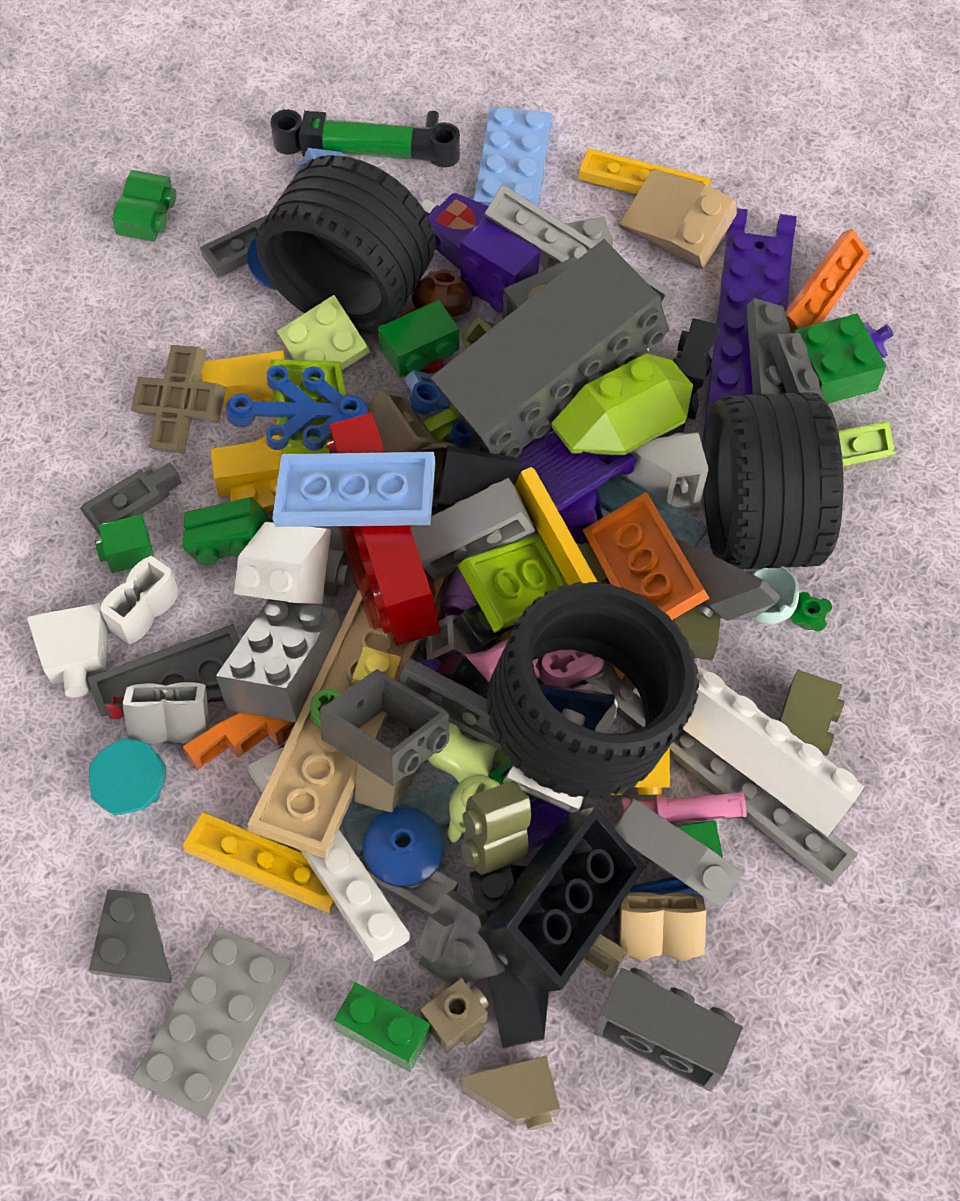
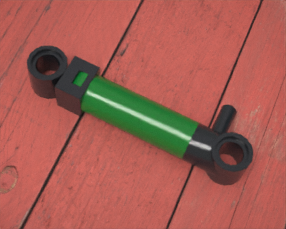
M290 109L277 111L270 119L274 147L278 152L286 155L295 154L301 150L302 156H304L308 148L338 151L343 154L427 160L441 168L454 166L460 159L459 129L452 123H438L439 113L433 110L427 113L425 127L327 119L326 112L305 110L302 119L299 113Z

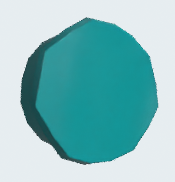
M121 739L108 745L97 754L89 765L91 799L114 816L137 812L147 808L152 802L156 803L160 798L159 794L166 780V765L160 755L154 751L150 744L138 740Z

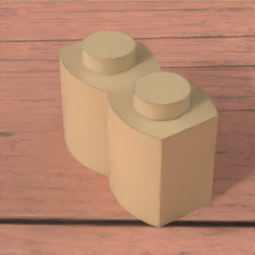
M647 892L627 894L619 906L618 934L619 946L627 950L625 956L643 961L651 957L666 955L675 960L687 961L693 957L704 955L706 906L703 895L684 892L664 895Z

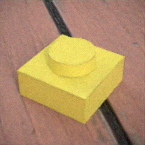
M364 646L352 677V686L376 669L396 680L401 666V657Z

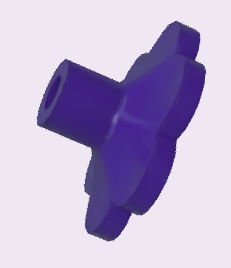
M864 322L863 324L881 357L885 358L888 356V353L884 347V341L894 336L892 329L886 324L880 329L875 330L868 322Z

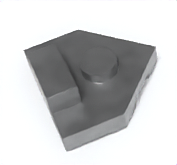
M454 890L445 893L439 911L429 915L416 951L422 955L419 964L444 982L450 981L452 985L460 978L466 983L498 975L505 971L503 961L477 933L488 919L487 913Z

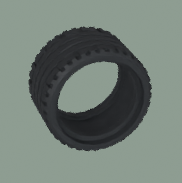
M338 155L319 156L316 159L308 160L307 163L302 165L258 228L255 242L257 255L266 276L287 301L301 312L306 313L335 295L359 333L378 331V327L397 318L417 283L430 265L436 250V239L430 220L421 204L403 184L375 165L356 158Z
M814 392L782 393L778 395L762 394L760 396L756 394L721 396L709 411L703 448L708 465V473L703 489L708 537L714 556L742 570L762 569L764 567L771 569L822 565L833 553L837 544L842 520L844 492L841 444L837 424L830 406L820 395Z
M578 582L570 586H559L557 590L551 589L545 592L544 597L539 596L523 611L522 616L519 617L489 682L487 714L490 715V728L494 730V738L501 745V751L506 757H509L516 769L519 768L524 773L523 775L538 782V785L552 789L553 792L558 794L564 793L570 797L577 798V796H583L585 799H593L595 796L600 798L609 797L611 793L617 795L623 793L626 789L633 788L652 772L694 711V705L698 698L696 691L699 688V679L697 678L699 672L694 662L693 650L690 649L686 636L682 634L679 626L672 621L665 611H662L656 604L645 599L640 594L631 592L623 587L620 588L607 583ZM558 650H576L593 654L610 662L624 673L636 687L643 701L646 716L645 727L627 733L606 734L589 730L570 721L556 710L543 695L535 677L533 660L546 653Z

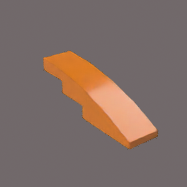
M240 712L213 726L184 745L183 749L187 760L198 771L227 748L239 758L267 736H270L279 746L289 738L296 722Z

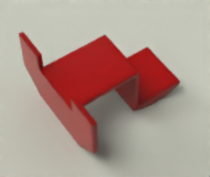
M113 696L112 705H106L107 710L112 711V715H109L110 719H121L124 717L122 708L115 705V703H123L124 696Z

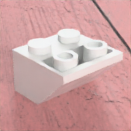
M698 432L689 434L675 433L667 437L656 438L629 452L635 456L637 462L633 464L634 471L631 474L624 475L621 473L620 483L622 488L636 496L647 492L656 508L663 512L699 507L708 473V465Z

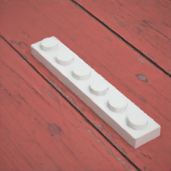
M283 747L248 765L249 774L262 793L283 751ZM339 829L326 859L300 850L373 962L410 940V933Z

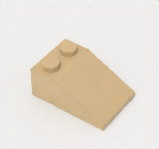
M652 169L619 225L704 269L737 215L735 199L706 184Z

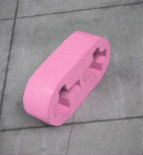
M576 650L550 652L545 654L542 659L539 671L540 679L545 685L567 688L600 672L604 667L605 660L597 656L594 658L593 654L585 653L586 655L582 657L583 652Z

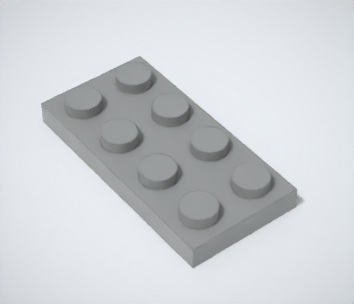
M218 926L131 1080L209 1121L291 970L292 962Z

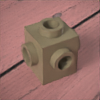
M462 978L453 985L450 981L441 984L430 994L429 998L432 1001L420 1009L421 1019L430 1023L432 1035L446 1053L461 1042L465 1046L471 1044L486 1030L483 1025L487 1022L488 1012L485 1008L489 1006V1003L475 984L468 987ZM460 1011L462 1014L455 1015L453 1012Z

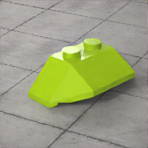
M646 353L586 384L555 418L551 427L571 453L582 454L584 451L595 454L626 455L686 422L693 384L673 360Z

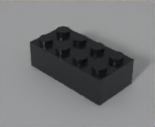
M596 807L567 814L477 933L531 994L562 990L643 873L646 865Z

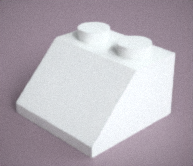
M265 522L238 556L234 594L293 603L322 605L331 529L275 527L274 523Z

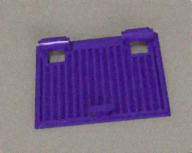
M552 427L544 436L534 439L526 445L517 457L520 458L518 477L523 470L530 467L535 469L558 512L621 472L624 475L631 474L634 471L633 464L637 462L635 456L631 453L626 455L595 454L584 451L582 454L571 453ZM606 458L610 464L607 465L602 460Z

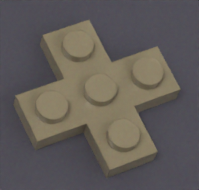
M171 345L164 379L138 377L131 411L138 414L156 416L149 448L185 454L192 419L219 422L226 387L217 383L200 382L206 350L196 346Z

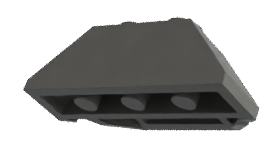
M674 537L709 596L708 600L692 608L700 615L710 619L712 614L726 621L756 617L776 604L781 597L763 579Z

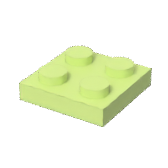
M335 295L277 331L294 360L340 361L341 370H344L371 352Z

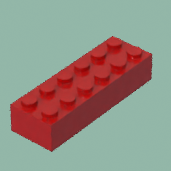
M372 412L329 424L333 436L332 440L326 441L330 454L385 453ZM352 526L384 634L392 632L395 644L399 646L441 633L432 593L410 526Z

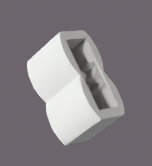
M152 556L143 559L135 565L129 573L126 583L113 589L101 605L100 611L109 631L129 645L140 640L151 628L154 618L166 612L177 599L179 590L172 570Z

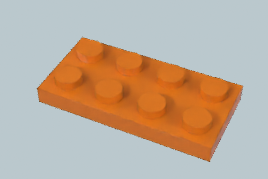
M647 492L583 529L610 583L620 588L629 589V591L640 594L650 602L652 601L662 611H665L672 620L709 599L705 589Z

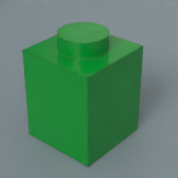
M142 514L98 525L101 539L95 540L100 562L107 561L112 573L134 568L143 559L149 556L154 557L149 532Z

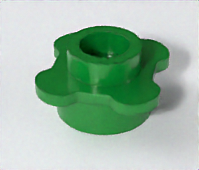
M807 592L799 593L796 610L790 619L794 624L803 629L822 631L827 626L825 618L827 613L832 610V604L828 599L823 598L819 600L811 597ZM812 609L814 614L809 613L808 610Z

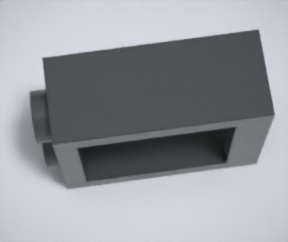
M378 669L320 709L322 740L392 786L406 775L413 774L419 765L433 754L441 752L449 743V712ZM381 711H384L416 732L395 748L390 749L359 728Z

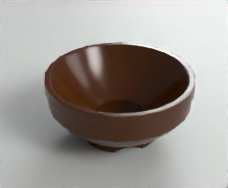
M444 269L436 272L431 271L427 276L420 279L411 297L413 305L418 309L440 300L451 317L469 312L472 308L473 300L471 289L461 280V277L455 275L453 271Z

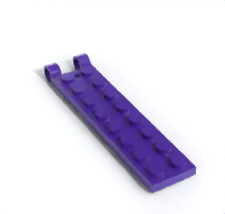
M736 208L737 215L727 230L716 324H720V328L713 346L702 448H704L708 414L715 402L721 396L753 395L747 304L755 298L783 306L784 311L787 310L793 239L797 220L795 215L780 214L776 228V237L744 233L748 209Z

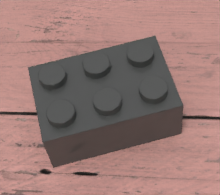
M269 599L216 675L227 710L296 722L341 628L337 609Z
M621 967L599 1015L594 1034L711 1092L725 1073L743 1026L735 1023V1017L723 1009L711 1007L708 1010L694 1003L695 998L684 990L672 987L669 991L655 984V979L650 974L637 968H631L628 971Z

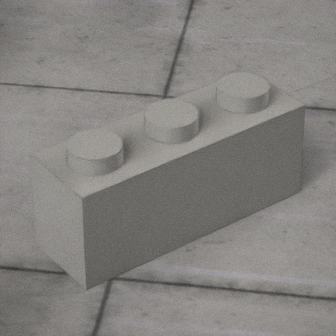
M509 478L492 484L487 489L467 499L458 501L453 506L431 516L430 525H413L410 527L422 565L434 580L455 571L458 567L457 565L466 558L507 545L535 531L523 498Z

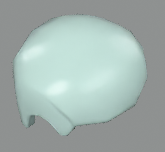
M764 567L754 570L752 575L767 582L781 597L776 604L758 616L751 618L758 623L775 625L790 618L796 610L799 600V586L796 577L784 568L768 569Z

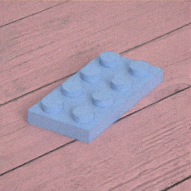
M490 106L474 196L475 201L489 206L500 186L504 184L539 207L552 113Z
M434 452L281 454L272 517L275 527L430 525L435 473Z

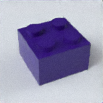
M485 218L460 242L461 280L471 289L472 296H478L489 303L495 311L502 313L504 289L539 273L540 250Z

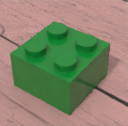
M858 313L794 330V333H800L802 340L807 346V354L814 372L819 378V386L828 404L878 390L887 366Z

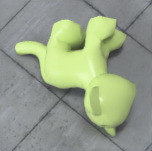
M449 723V743L441 752L429 757L428 761L434 767L453 775L459 783L449 801L451 820L448 827V837L451 842L455 843L466 831L463 823V813L466 812L468 798L499 786L498 782L489 778L493 763L503 764L509 757H506L501 751L502 747L498 750L482 740L478 742L472 739L474 738L473 735Z

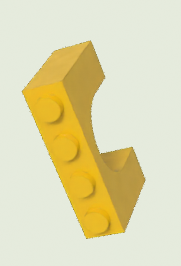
M284 351L204 361L202 382L217 383L226 387L222 408L226 407L228 400L236 394H245L253 401L274 402L273 390L267 385V371L271 359L285 360ZM266 435L251 443L210 449L214 481L219 497L230 496V488L275 478L279 475L282 450H274L268 447ZM279 435L272 436L273 439L280 440Z

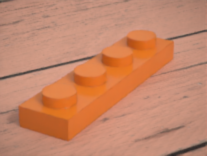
M853 229L842 232L785 311L791 333H794L796 329L822 323L871 254Z

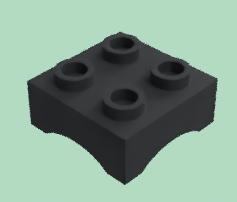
M696 318L692 319L689 332L682 330L677 347L678 353L676 358H673V362L693 384L687 418L693 420L696 418L699 407L698 389L703 387L705 377L708 376L712 363L709 350L716 342L720 324Z

